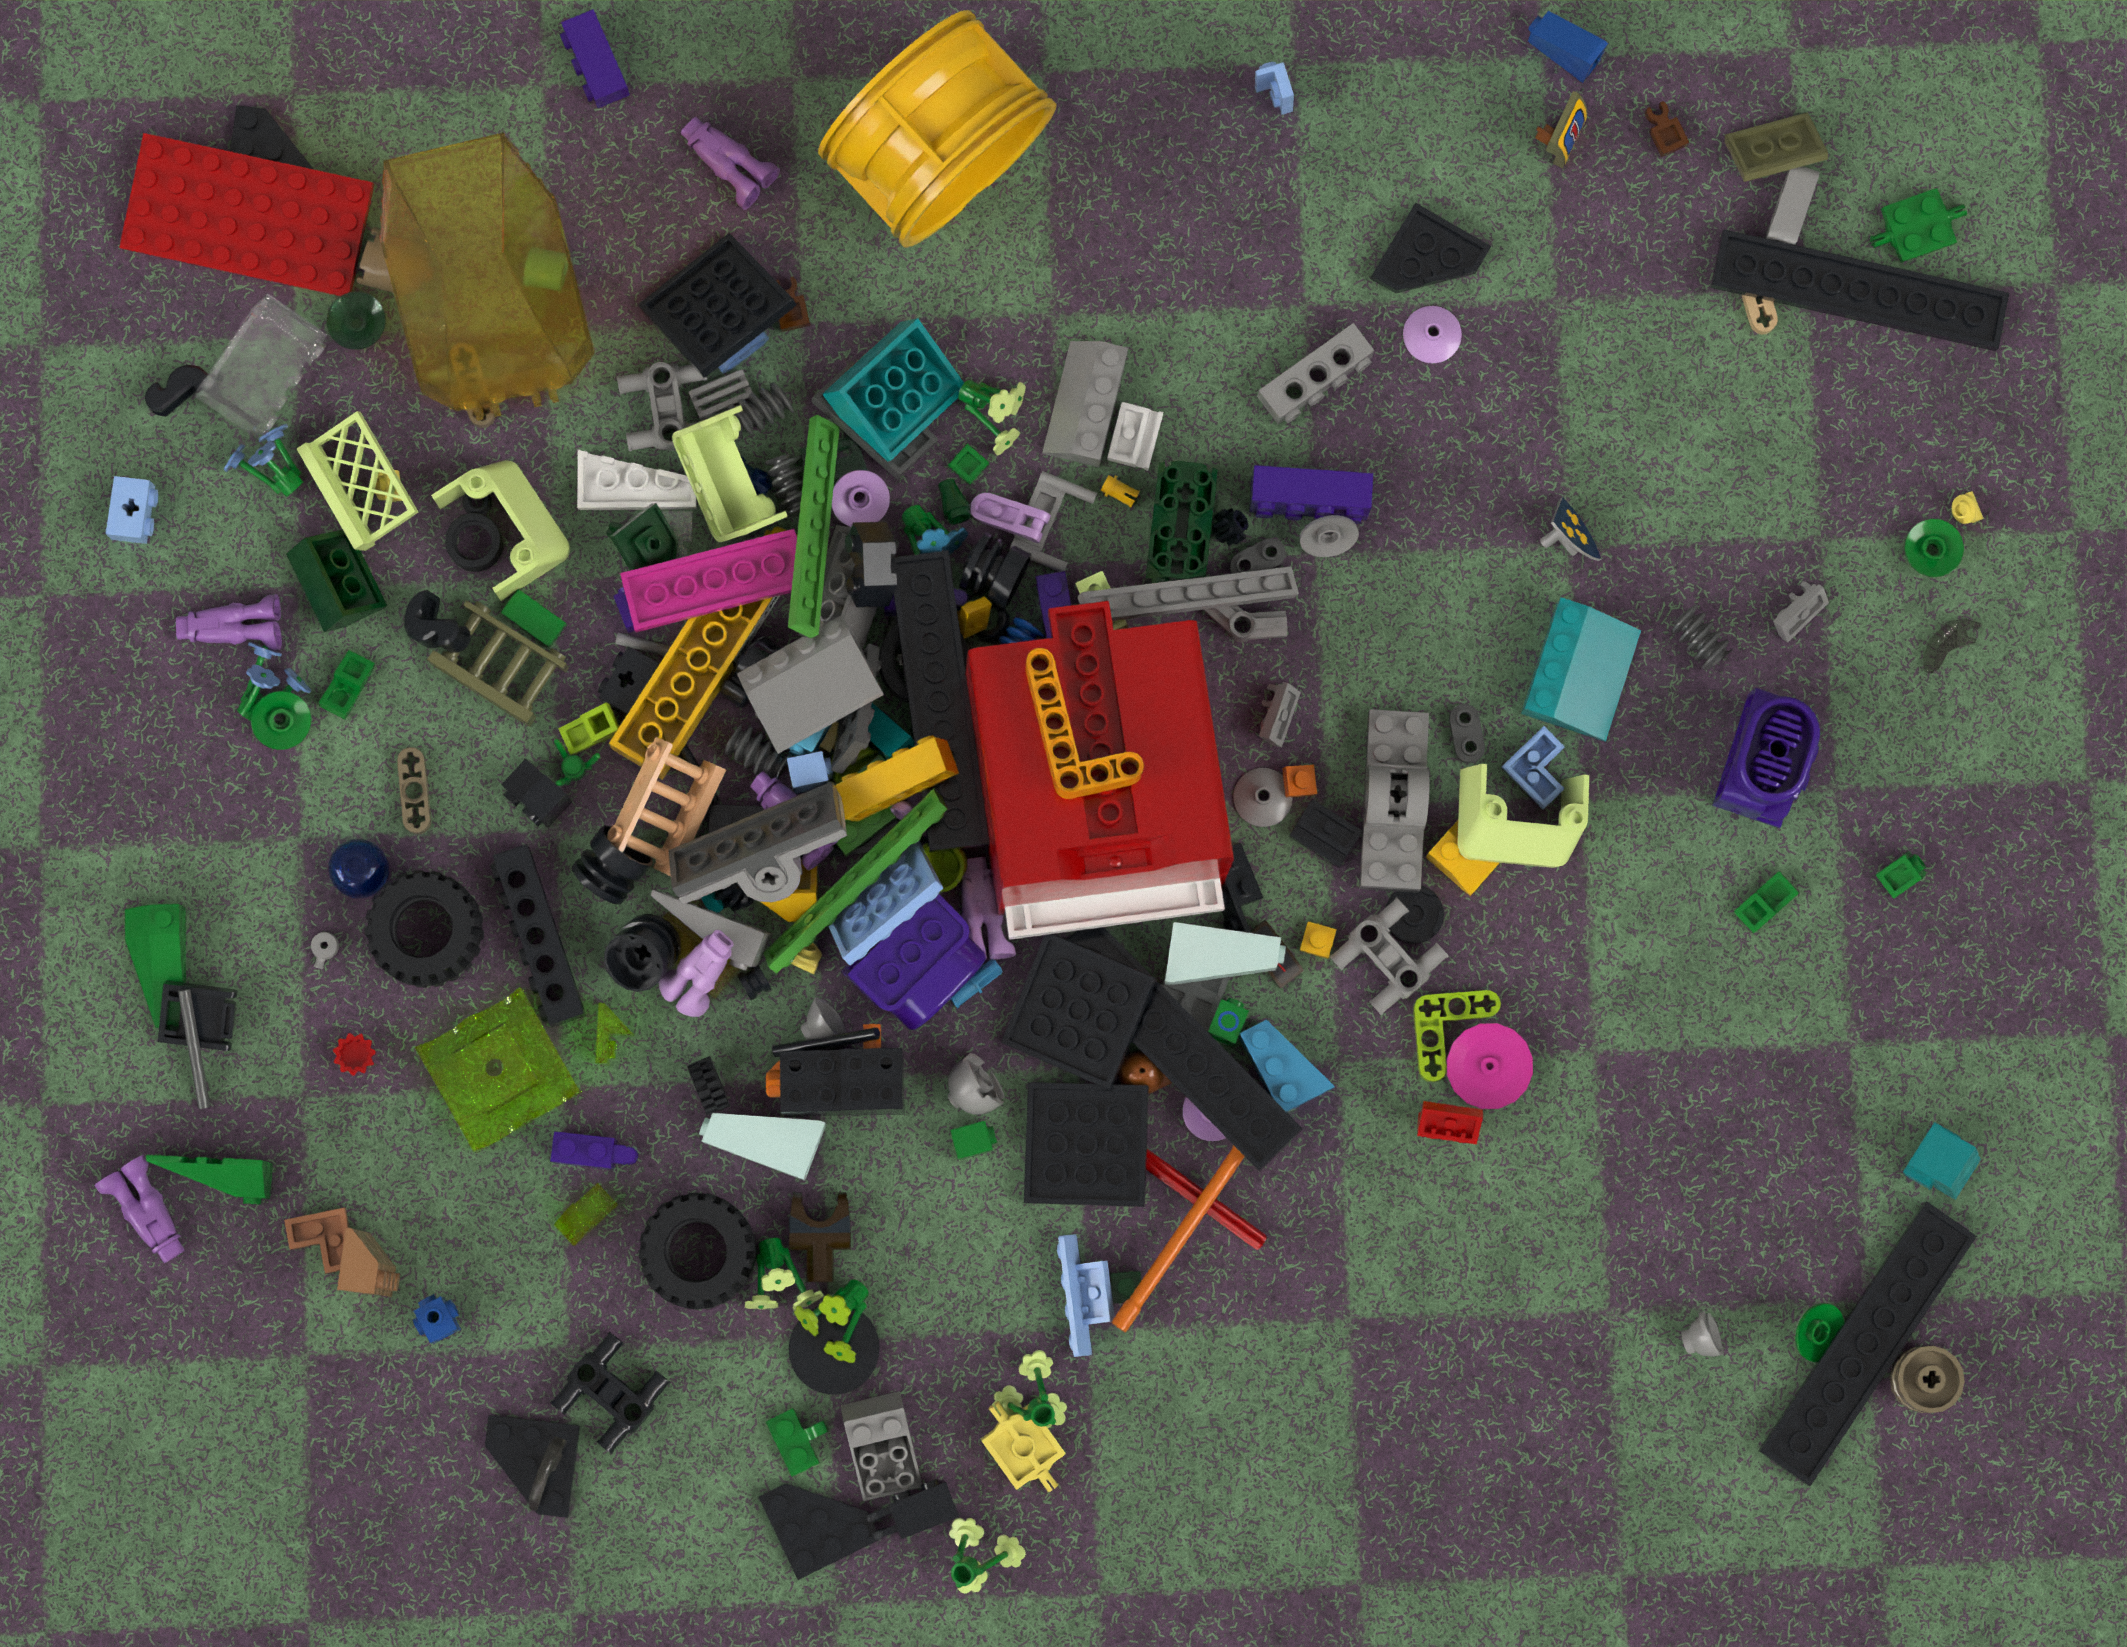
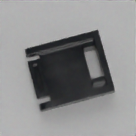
M166 980L163 984L158 1042L187 1046L182 1012L180 1011L179 1026L168 1025L170 1001L179 1002L178 991L190 989L200 1048L230 1051L232 1043L221 1041V1038H233L236 1002L225 999L236 998L237 990Z

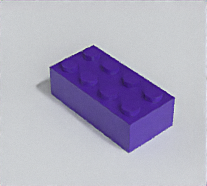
M1254 465L1251 476L1249 512L1255 513V516L1258 518H1272L1273 514L1285 515V519L1302 520L1303 516L1314 517V520L1324 516L1339 515L1353 520L1355 524H1361V520H1367L1372 506L1373 473Z

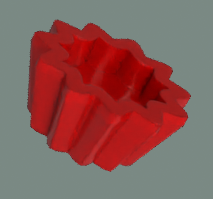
M348 1033L346 1039H338L339 1047L334 1048L333 1052L337 1055L334 1063L340 1065L341 1072L349 1071L352 1076H355L358 1071L366 1073L367 1066L374 1065L371 1057L376 1054V1051L371 1048L372 1040H364L362 1033L356 1037L352 1033Z

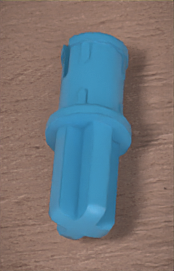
M991 959L979 968L972 978L950 1000L958 1009L960 1005L977 992L981 994L982 988L1002 974V968L994 959Z

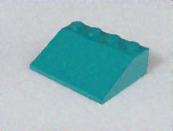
M916 318L900 322L822 395L839 418L888 462L898 455L958 398L959 391L964 382L920 320Z
M1560 597L1556 603L1521 714L1606 742L1641 630L1592 607Z

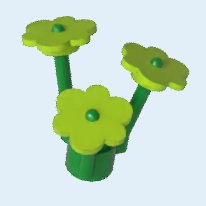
M851 1279L844 1288L840 1287L833 1296L825 1295L819 1307L814 1311L808 1308L803 1309L798 1305L794 1314L804 1329L809 1330L812 1335L816 1336L818 1334L817 1329H819L817 1325L818 1315L823 1313L830 1323L836 1322L843 1326L848 1323V1316L854 1309L855 1312L842 1341H835L834 1343L828 1341L824 1347V1351L833 1355L835 1359L854 1363L856 1353L851 1350L848 1342L861 1313L867 1307L864 1301L868 1297L869 1292L863 1283Z

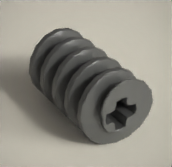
M774 382L770 383L771 393L764 388H760V398L753 393L749 394L750 404L744 399L738 400L739 406H742L743 411L734 415L738 418L741 425L739 436L742 440L743 430L750 435L754 434V424L761 430L764 429V419L774 424L773 414L776 413L781 419H784L785 408L792 414L795 413L783 389ZM733 404L728 405V410L735 408Z
M788 454L765 462V465L773 466L768 471V475L777 477L772 481V487L781 488L775 493L776 499H785L779 504L780 510L788 511L786 512L787 517L783 518V520L798 517L800 514L803 478H800L799 475L804 472V467H796L795 464L802 459V456Z
M1696 603L1674 621L1675 625L1671 632L1673 634L1683 632L1679 642L1691 641L1687 651L1698 650L1694 659L1695 661L1706 659L1702 669L1707 670L1714 667L1734 649L1725 650L1729 643L1728 640L1717 641L1722 633L1720 630L1710 633L1714 624L1712 621L1705 624L1702 623L1706 616L1705 612L1697 615L1694 614L1698 607Z
M741 724L726 744L724 754L729 756L735 752L734 760L740 762L745 759V768L749 769L755 765V775L758 776L761 772L765 771L771 779H779L788 766L787 758H791L793 754L789 753L782 758L781 753L778 754L776 750H771V740L764 745L761 744L763 734L760 733L753 738L751 737L753 727L750 726L745 731H742L743 724Z

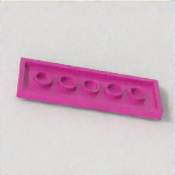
M795 529L620 573L635 632L791 593L797 543Z

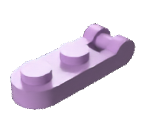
M985 492L978 494L973 499L970 508L971 514L980 523L1024 537L1035 543H1040L1043 536L1041 533L1044 524H1048L1051 515L1043 510ZM1027 518L1033 519L1030 528L1024 526Z

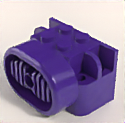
M1754 688L1748 694L1712 806L1781 828L1783 819L1788 815L1793 801L1797 799L1801 790L1805 791L1810 778L1809 772L1819 750L1820 725L1815 713L1807 704L1793 697L1779 696L1758 688ZM1771 744L1780 746L1783 752L1782 757H1776L1771 753Z
M938 893L935 899L921 906L911 919L903 921L892 930L888 938L874 945L865 957L856 960L851 965L847 964L840 972L874 1005L883 1010L890 1011L908 1030H916L933 1017L972 978L984 963L986 954L969 937L970 930L967 922Z

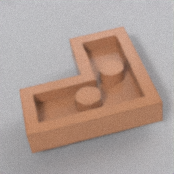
M346 1208L284 1220L290 1250L320 1244L325 1274L340 1271L345 1229L349 1228Z

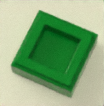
M967 443L948 464V467L968 485H971L987 468L989 462Z

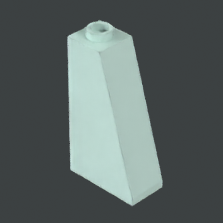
M1174 922L1165 985L1275 971L1277 964H1283L1286 946L1280 945L1281 937Z
M712 1113L710 1119H704L699 1135L703 1136L702 1142L805 1181L826 1123L819 1120Z

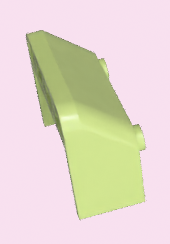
M741 405L676 431L672 436L674 447L710 532L718 542L746 535L787 517L786 511L775 514V505L769 497L766 498L763 494H756L734 442L735 439H738L739 431L741 430L740 422L734 414L743 411Z
M508 460L472 469L431 495L441 510L465 493L473 499H481L494 492L520 531L524 540L515 545L510 554L511 562L517 572L492 588L500 601H503L518 589L520 590L565 561L570 553V545L518 465Z
M1478 764L1460 769L1458 848L1464 858L1549 868L1563 866L1567 863L1588 823L1589 775H1580L1562 780V786L1565 789L1561 792V810L1559 812L1558 825L1507 820L1505 801L1497 795L1486 794L1487 764Z

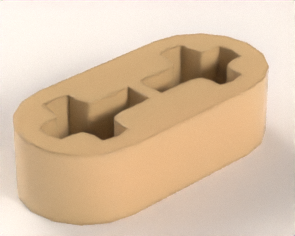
M1742 295L1752 330L1761 335L1770 333L1778 322L1773 301L1759 299L1760 304H1757L1756 298ZM1759 309H1762L1765 318L1770 317L1771 319L1767 327L1756 321L1760 317Z

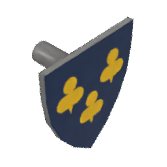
M1564 497L1560 498L1551 521L1555 529L1540 539L1541 544L1548 548L1559 540L1572 556L1580 552L1590 559L1602 560L1597 546L1581 518Z

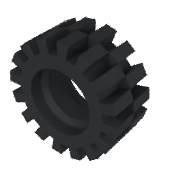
M710 1056L687 1065L707 1115L730 1106Z

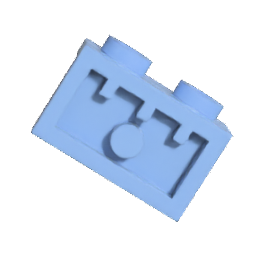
M1269 62L1261 65L1259 70L1255 71L1256 93L1271 89L1269 92L1274 108L1279 107L1282 115L1293 112L1294 94L1284 62L1279 64Z

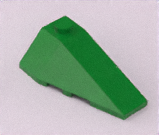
M156 904L125 909V941L155 1028H159L164 982L168 980L186 983V908L180 904ZM170 1001L168 1025L179 1026L180 1001Z
M146 1155L147 1162L234 1197L243 1198V1204L261 1205L262 1199L270 1200L273 1163L252 1159L223 1158V1160L207 1157L190 1159L189 1157Z

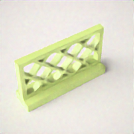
M355 412L313 442L304 443L297 448L298 453L355 550L366 551L376 545L375 541L418 513L417 508L361 412ZM355 422L358 423L361 429L359 442L346 439L349 426ZM330 439L339 441L335 458L328 457L322 448V445ZM345 443L358 445L354 463L342 460ZM364 447L373 449L376 454L373 467L361 464ZM341 463L353 466L350 483L341 481L338 476ZM360 468L372 470L369 488L356 485ZM379 472L387 474L390 479L388 492L375 489ZM355 488L368 491L364 508L357 507L353 502ZM374 493L387 496L383 513L371 510ZM393 497L402 499L407 508V511L399 516L390 515ZM370 513L383 516L380 529L373 534L367 526Z

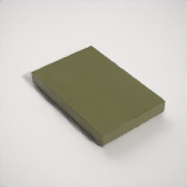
M1808 112L1725 135V144L1744 182L1828 160V151Z

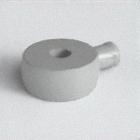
M320 932L312 939L311 951L317 957L314 964L315 968L324 969L325 960L331 959L337 954L339 941L334 934ZM323 943L328 944L326 949L322 948Z

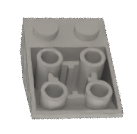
M898 1391L841 1405L843 1422L863 1501L921 1488V1477L901 1392Z

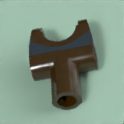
M794 1192L789 1219L790 1250H807L806 1282H834V1250H851V1219L846 1192H838V1205L835 1207V1212L830 1218L820 1222L814 1221L807 1216L804 1211L802 1192Z

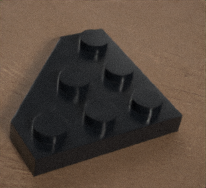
M236 105L230 152L313 169L265 108Z
M1415 203L1376 267L1371 280L1394 293H1400L1476 274L1491 246Z
M489 1415L485 1447L530 1506L540 1515L569 1517L580 1426Z
M788 1483L759 1496L760 1502L798 1580L880 1540H875L873 1533L877 1530L873 1521L869 1522L867 1519L868 1511Z

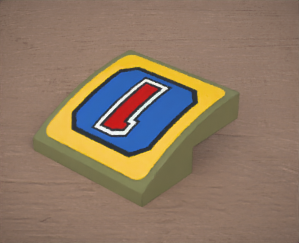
M1575 91L1572 92L1545 150L1556 155L1553 164L1561 168L1566 164L1588 115L1587 106L1583 98Z

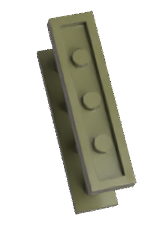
M466 600L463 606L472 614L464 626L469 629L471 636L482 620L494 627L496 631L473 666H468L466 670L457 665L459 661L457 657L460 652L450 653L449 651H443L442 654H439L433 650L427 659L428 662L528 727H531L536 719L534 713L531 712L533 709L531 705L556 667L565 673L568 671L569 667L564 662L566 657L552 648L549 652L495 619L489 615L491 610L482 603L476 601L473 605ZM506 636L521 644L497 683L493 682L490 686L481 680L483 678L482 672ZM533 652L546 660L523 697L521 699L518 698L515 702L506 696L508 693L506 689L530 653Z

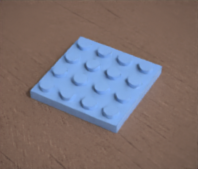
M920 841L911 844L895 864L889 865L880 874L879 879L873 885H868L859 894L855 903L843 909L838 914L835 922L828 926L842 958L849 965L865 957L874 945L888 938L892 930L903 921L911 919L921 906L935 899L943 889Z

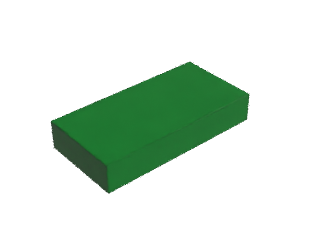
M519 589L501 611L503 616L548 648L552 646L567 626L566 622Z

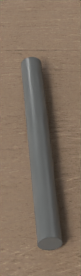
M182 989L178 991L197 1104L198 1109L210 1107L191 991L190 989Z

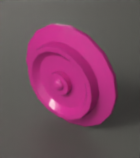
M1480 1023L1464 1030L1452 1043L1447 1056V1077L1454 1092L1466 1103L1481 1109H1500L1515 1102L1527 1090L1533 1075V1057L1526 1041L1513 1029L1498 1023Z

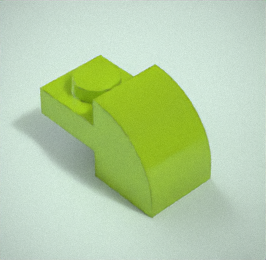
M604 703L558 729L570 755H576L600 742L611 739L620 726L610 704Z

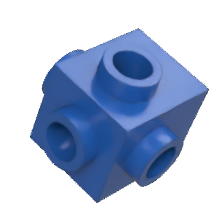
M433 1294L418 1302L420 1308L414 1310L417 1318L413 1319V1323L421 1336L425 1334L431 1344H435L461 1330L455 1318L459 1316V1313L451 1299L446 1301L445 1297L440 1296L436 1298ZM437 1312L439 1320L435 1323L432 1317Z

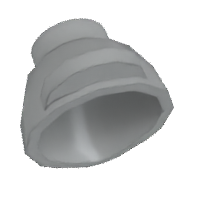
M817 997L814 998L807 1014V1021L801 1025V1031L806 1040L846 1033L843 1021L836 1010L826 1001Z
M1705 1311L1700 1312L1699 1318L1691 1323L1690 1328L1681 1332L1687 1353L1697 1352L1701 1356L1711 1357L1723 1355L1720 1333L1713 1316L1710 1313L1706 1314Z

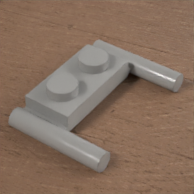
M1042 471L1028 506L1049 513L1051 518L1048 524H1044L1041 533L1043 536L1040 543H1035L1015 535L1010 549L1015 545L1031 553V561L1058 572H1063L1066 570L1068 562L1041 551L1060 509L1064 495L1067 493L1093 504L1097 493ZM1027 518L1024 526L1030 528L1033 519Z

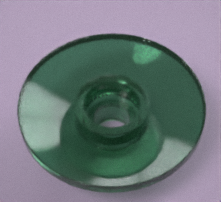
M346 293L337 298L330 306L326 319L327 329L333 340L340 346L351 350L365 349L375 344L382 336L386 325L385 312L378 300L367 293ZM361 319L363 324L361 327L355 328L352 325L353 321Z

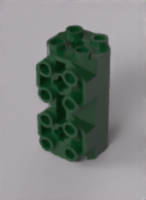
M1171 461V465L1165 467V462H1159L1145 583L1152 584L1206 577L1218 469L1212 467L1210 473L1206 469L1207 465L1202 463Z

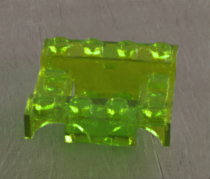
M521 987L495 1005L463 1019L457 1026L441 1036L415 1047L475 1153H479L582 1093ZM498 1059L503 1063V1071L500 1075L490 1076L488 1074L487 1065L491 1060Z

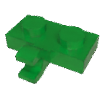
M792 1408L766 1421L791 1477L820 1463L810 1440L829 1432L824 1420L804 1430L795 1409Z

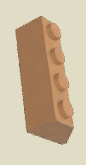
M346 1228L337 1290L392 1297L393 1291H398L400 1273H395L396 1266L371 1233Z

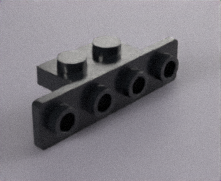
M1239 843L1232 846L1234 861L1223 886H1221L1225 908L1222 911L1224 916L1223 927L1226 930L1250 933L1241 906L1258 901L1263 896L1243 846Z

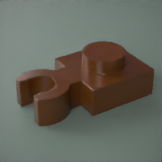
M1662 101L1659 104L1661 115L1653 114L1651 108L1648 107L1645 111V117L1650 123L1655 124V127L1651 128L1649 133L1661 157H1664L1688 146L1689 140L1678 118L1675 117L1669 120L1667 116L1669 112L1668 105Z
M794 276L790 277L792 284L790 289L785 291L794 299L797 306L779 319L782 332L810 326L804 295L795 297L798 286Z

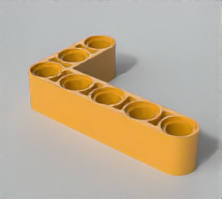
M1044 648L1032 650L1026 660V675L1057 794L1065 799H1073L1137 783L1141 778L1144 768L1143 760L1137 753L1124 752L1089 761H1079L1053 655ZM1041 659L1047 663L1048 667L1043 671H1038L1032 667L1031 663ZM1044 688H1048L1055 693V697L1051 700H1044L1040 697L1039 692ZM1050 718H1058L1063 726L1053 730L1047 726L1046 721ZM1057 747H1065L1069 750L1070 755L1065 759H1059L1054 755L1053 750ZM1127 762L1133 763L1137 768V772L1132 775L1125 774L1121 769V765ZM1096 769L1103 770L1107 774V779L1102 782L1095 781L1091 777V772ZM1065 776H1071L1076 779L1077 785L1074 788H1065L1060 780Z

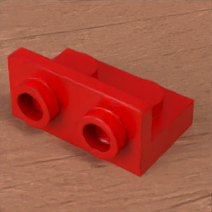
M1423 1101L1421 1112L1418 1114L1417 1136L1477 1145L1483 1120V1109Z

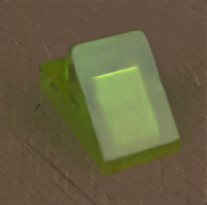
M598 1003L595 1063L597 1065L610 1066V1059L616 1058L617 1047L616 1041H611V1037H635V1035L605 1003Z
M597 1183L576 1203H572L555 1222L554 1226L575 1247L619 1205Z

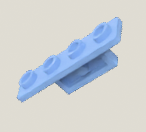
M1076 1234L1062 1235L1058 1237L1057 1253L1062 1263L1061 1284L1066 1294L1065 1315L1069 1320L1071 1333L1069 1335V1345L1074 1357L1092 1355L1088 1325L1111 1322L1115 1317L1108 1261L1080 1264Z

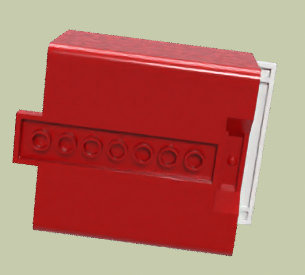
M1109 601L1048 609L1051 638L978 647L969 650L967 654L966 679L990 841L988 850L998 916L1004 915L1005 911L1009 940L1224 911L1221 886H1223L1234 861V854L1197 621L1186 620L1113 630ZM1044 648L1053 655L1079 761L1084 762L1124 752L1137 753L1144 763L1141 778L1137 783L1073 799H1065L1057 794L1026 675V660L1032 650ZM1041 659L1031 663L1032 667L1038 671H1043L1048 667L1047 663ZM1044 688L1039 692L1040 697L1044 700H1051L1055 697V693L1048 688ZM1050 718L1046 721L1047 726L1053 730L1063 726L1058 718ZM1057 747L1053 750L1054 755L1059 759H1065L1070 755L1069 750L1065 747ZM1127 762L1121 765V769L1125 774L1132 775L1137 772V768L1133 763ZM1096 769L1091 772V777L1095 781L1102 782L1107 779V774L1103 770ZM1065 776L1060 780L1065 788H1074L1077 785L1076 779L1071 776Z

